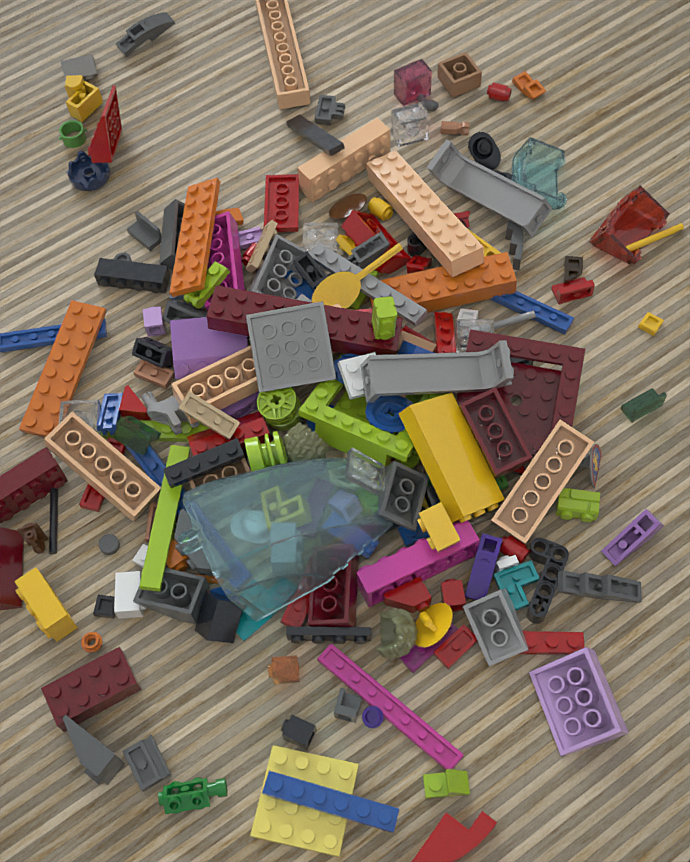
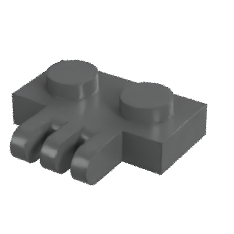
M320 95L314 118L315 123L331 125L332 119H343L346 105L336 102V96Z

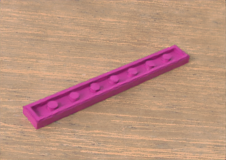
M332 643L317 658L318 662L370 706L379 707L386 720L445 770L454 769L463 758V753Z

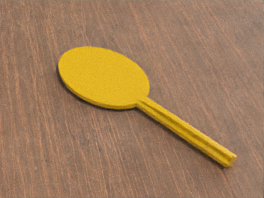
M398 243L356 275L351 272H338L328 276L315 289L312 303L323 301L324 305L329 306L339 303L341 308L347 309L359 295L361 288L360 280L403 249L402 245Z

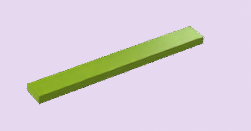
M171 445L166 467L188 459L190 447ZM165 473L139 584L140 589L159 592L162 587L183 484L171 489Z

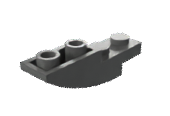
M167 12L146 17L125 30L127 35L119 40L116 46L127 57L148 39L154 41L173 26L175 21Z

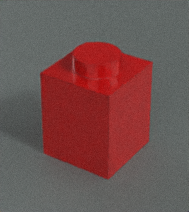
M452 578L441 582L442 602L449 605L452 612L464 610L463 606L466 605L462 580Z

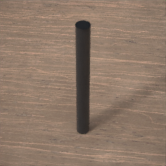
M54 487L50 490L49 554H57L58 489Z

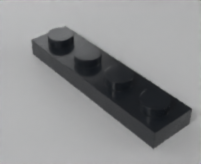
M238 438L166 467L163 470L172 489L244 459L245 455Z
M286 627V636L288 641L295 644H300L304 641H312L315 644H322L325 641H333L335 644H344L346 641L366 644L367 641H371V627Z

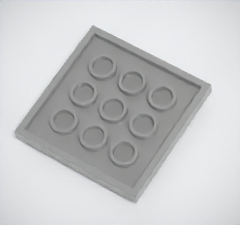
M323 301L246 315L259 392L337 379Z

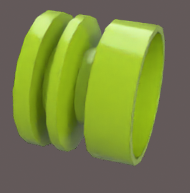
M292 387L259 393L257 408L268 425L275 430H290L302 419L301 416H298L302 403Z
M278 431L273 432L274 441L270 442L268 433L265 434L264 444L260 443L257 436L244 439L248 460L255 480L268 477L267 467H271L275 475L278 474L276 465L281 464L283 473L288 472V457Z

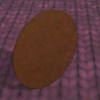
M357 193L340 199L331 207L329 211L330 217L333 219H347L352 210L360 211L365 206L367 197L364 194Z

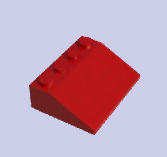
M113 85L100 120L97 122L96 130H94V136L91 138V145L88 146V155L91 156L92 163H112L122 134L116 85Z

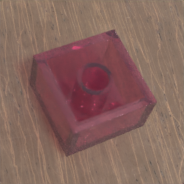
M423 59L394 70V95L403 107L418 101L417 96L419 94H424L425 97L431 95L432 70Z

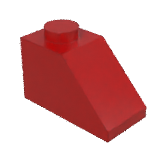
M420 576L383 594L385 605L397 609L401 608L410 613L427 610L432 600Z

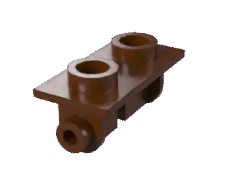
M37 522L25 524L17 529L26 543L33 547L35 553L41 554L45 551L44 541L49 539Z

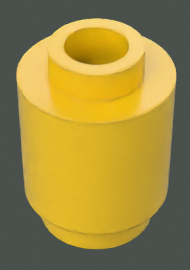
M376 197L369 201L368 209L370 213L382 221L389 220L392 217L393 207L390 204Z

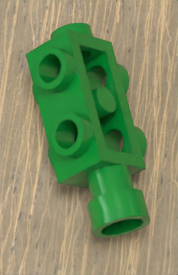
M200 777L182 783L174 781L170 785L163 786L162 792H158L159 805L164 807L165 815L210 807L211 797L218 796V798L228 796L226 778L216 779V782L211 783L208 782V778L202 779Z

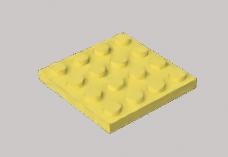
M273 745L250 836L340 857L347 819L262 794L268 772L273 771L353 795L359 764Z

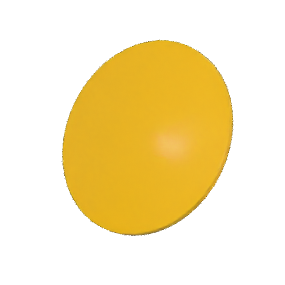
M436 603L420 613L415 622L418 630L417 640L415 641L417 646H432L447 633L453 619V612L449 605L446 603Z

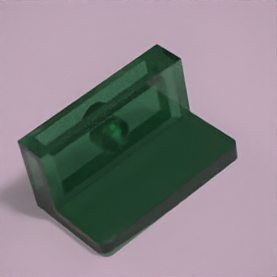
M651 388L622 404L620 409L633 423L663 406L667 394L663 392L658 395Z
M126 416L120 418L113 437L137 453L145 455L150 442L159 440L161 433L133 416Z

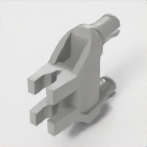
M147 392L149 397L146 393L142 395L141 399L147 406L148 416L154 421L169 425L175 435L182 433L180 421L186 419L192 428L199 426L198 421L191 424L185 413L178 409L180 405L174 396L157 402L152 392Z

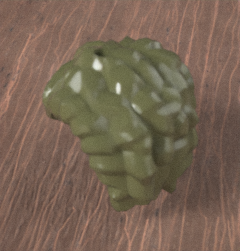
M297 423L296 426L292 427L284 436L282 442L291 462L296 466L309 468L315 467L325 458L329 447L327 442H323V439L319 438L316 432H311V428L302 425V423Z
M401 608L381 611L380 625L382 628L380 629V634L382 636V646L376 649L377 652L383 657L390 659L400 658L409 654L411 648L415 645L418 633L412 615Z

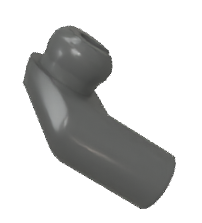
M424 94L417 96V100L423 110L435 111L438 109L439 105L436 101L426 99Z

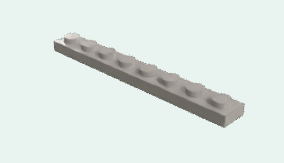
M320 242L309 252L318 265L332 274L351 272L356 275L363 270ZM371 274L360 280V291L373 300L380 297H393L397 315L415 327L428 314L427 309Z

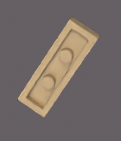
M273 220L265 225L247 264L246 270L251 273L261 267L264 261L262 257L270 248V239L272 240L277 233L275 228L278 223Z
M190 391L178 408L228 440L240 423Z

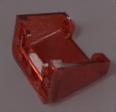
M640 185L616 204L590 238L589 242L594 247L627 264H635L641 259L642 256L640 254L642 251L639 248L630 252L625 246L647 238L655 229L664 227L670 213Z

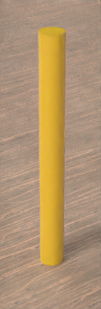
M680 223L623 247L622 252L624 254L632 252L684 229V226Z

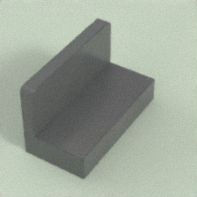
M136 211L137 221L128 227L127 231L145 248L152 251L161 244L162 236L160 229L139 211Z

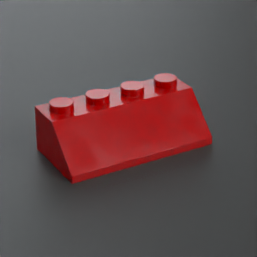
M352 210L341 225L345 235L355 242L356 247L379 232L383 233L390 244V247L384 253L398 244L373 214ZM402 249L375 270L379 273L391 274L407 265V262L412 258Z
M257 411L235 419L240 423L229 440L210 428L186 436L193 456L238 438L244 454L247 453L244 439L257 436L260 443L264 444L265 434L268 433L271 442L270 433L263 416Z

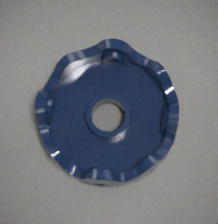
M85 151L77 153V158L68 163L69 168L66 171L71 184L82 191L97 190L105 185L110 177L108 163H92L91 156L87 155Z

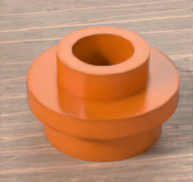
M97 632L86 633L81 640L82 648L88 653L98 651L103 643L102 637ZM96 640L93 646H89L90 641Z

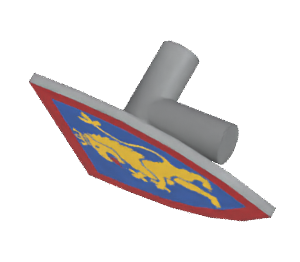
M598 444L592 445L590 448V458L587 453L578 466L590 468L593 488L596 486L602 455Z

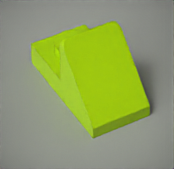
M446 769L444 773L423 774L425 799L470 795L467 771Z

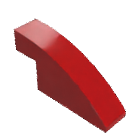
M482 811L471 828L467 829L446 812L412 862H457L475 850L491 833L497 822Z

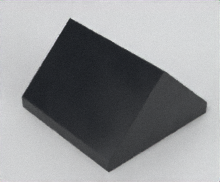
M206 590L195 631L207 641L234 643L245 603Z

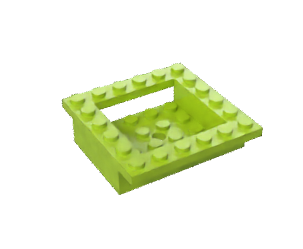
M337 379L320 382L298 411V416L316 423L315 432L319 435V438L323 439V442H327L329 446L381 469L385 468L393 457L406 462L415 448L406 429L399 433L393 432L391 434L389 431H382L370 425V422L366 420L365 411L368 403H366L365 396L350 400L346 390L335 407H329V404L344 385ZM448 393L406 395L405 398L416 404Z

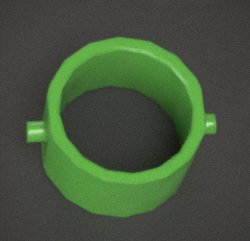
M70 120L60 126L59 132L61 136L59 140H63L65 146L77 148L85 143L87 128L84 129L81 122ZM70 132H80L78 135L74 137H66V135Z

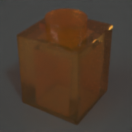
M297 655L272 657V664L268 665L269 678L272 677L274 684L300 682Z

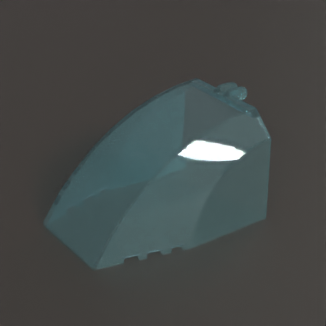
M322 458L295 461L207 482L185 492L183 504L193 527L180 534L177 539L179 543L193 540L183 546L182 551L185 555L196 552L201 548L203 549L211 571L227 597L257 622L330 582L337 571L343 570L349 565L348 562L355 555H360L364 551V547L371 541H376L393 523L378 516V495L358 459Z

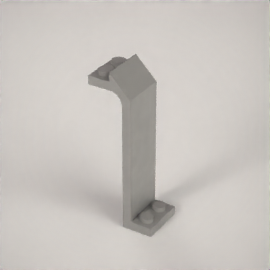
M447 139L427 166V169L430 171L429 174L447 188L515 223L531 237L534 236L553 209L545 197L470 160L461 154L454 144Z
M507 340L498 341L490 349L481 352L369 355L361 364L366 403L374 402L380 396L483 392L494 387L500 388L511 385V380L514 378V369L511 366L510 349L507 346Z

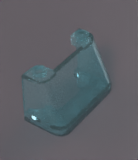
M529 137L515 153L512 160V181L545 197L553 210L561 209L567 202L565 193H558L557 171L564 166L566 161L564 150Z

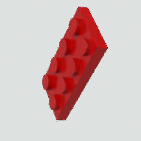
M298 174L266 175L264 227L273 220L278 223L275 228L277 232H298L300 186Z

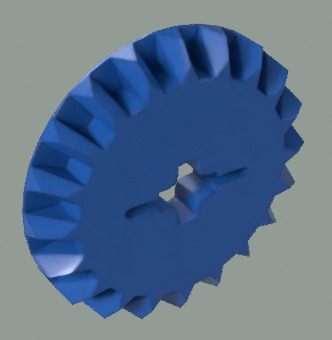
M399 395L380 396L376 401L367 404L365 411L366 420L370 422V425L382 431H389L391 434L393 432L399 433L405 430L399 413L413 403Z

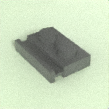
M152 735L123 750L125 758L143 792L161 782L167 776L172 775Z

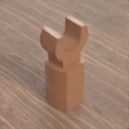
M442 121L441 134L460 133L462 135H469L470 122Z

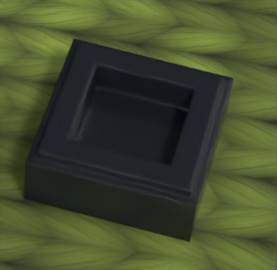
M98 595L93 615L115 619V596Z

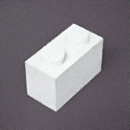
M140 571L116 573L114 612L119 619L143 617V610H146V607L133 602L141 580L142 573Z

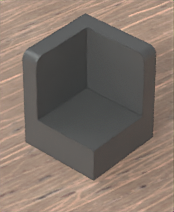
M340 688L334 710L335 718L356 723L362 698L346 693L344 688Z

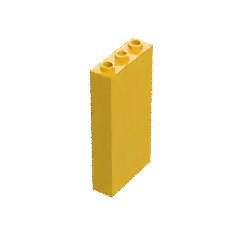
M452 393L409 405L399 413L405 429L452 523L456 521L463 523L472 519L471 515H474L476 518L486 513L485 509L490 512L499 507L498 503L505 499Z

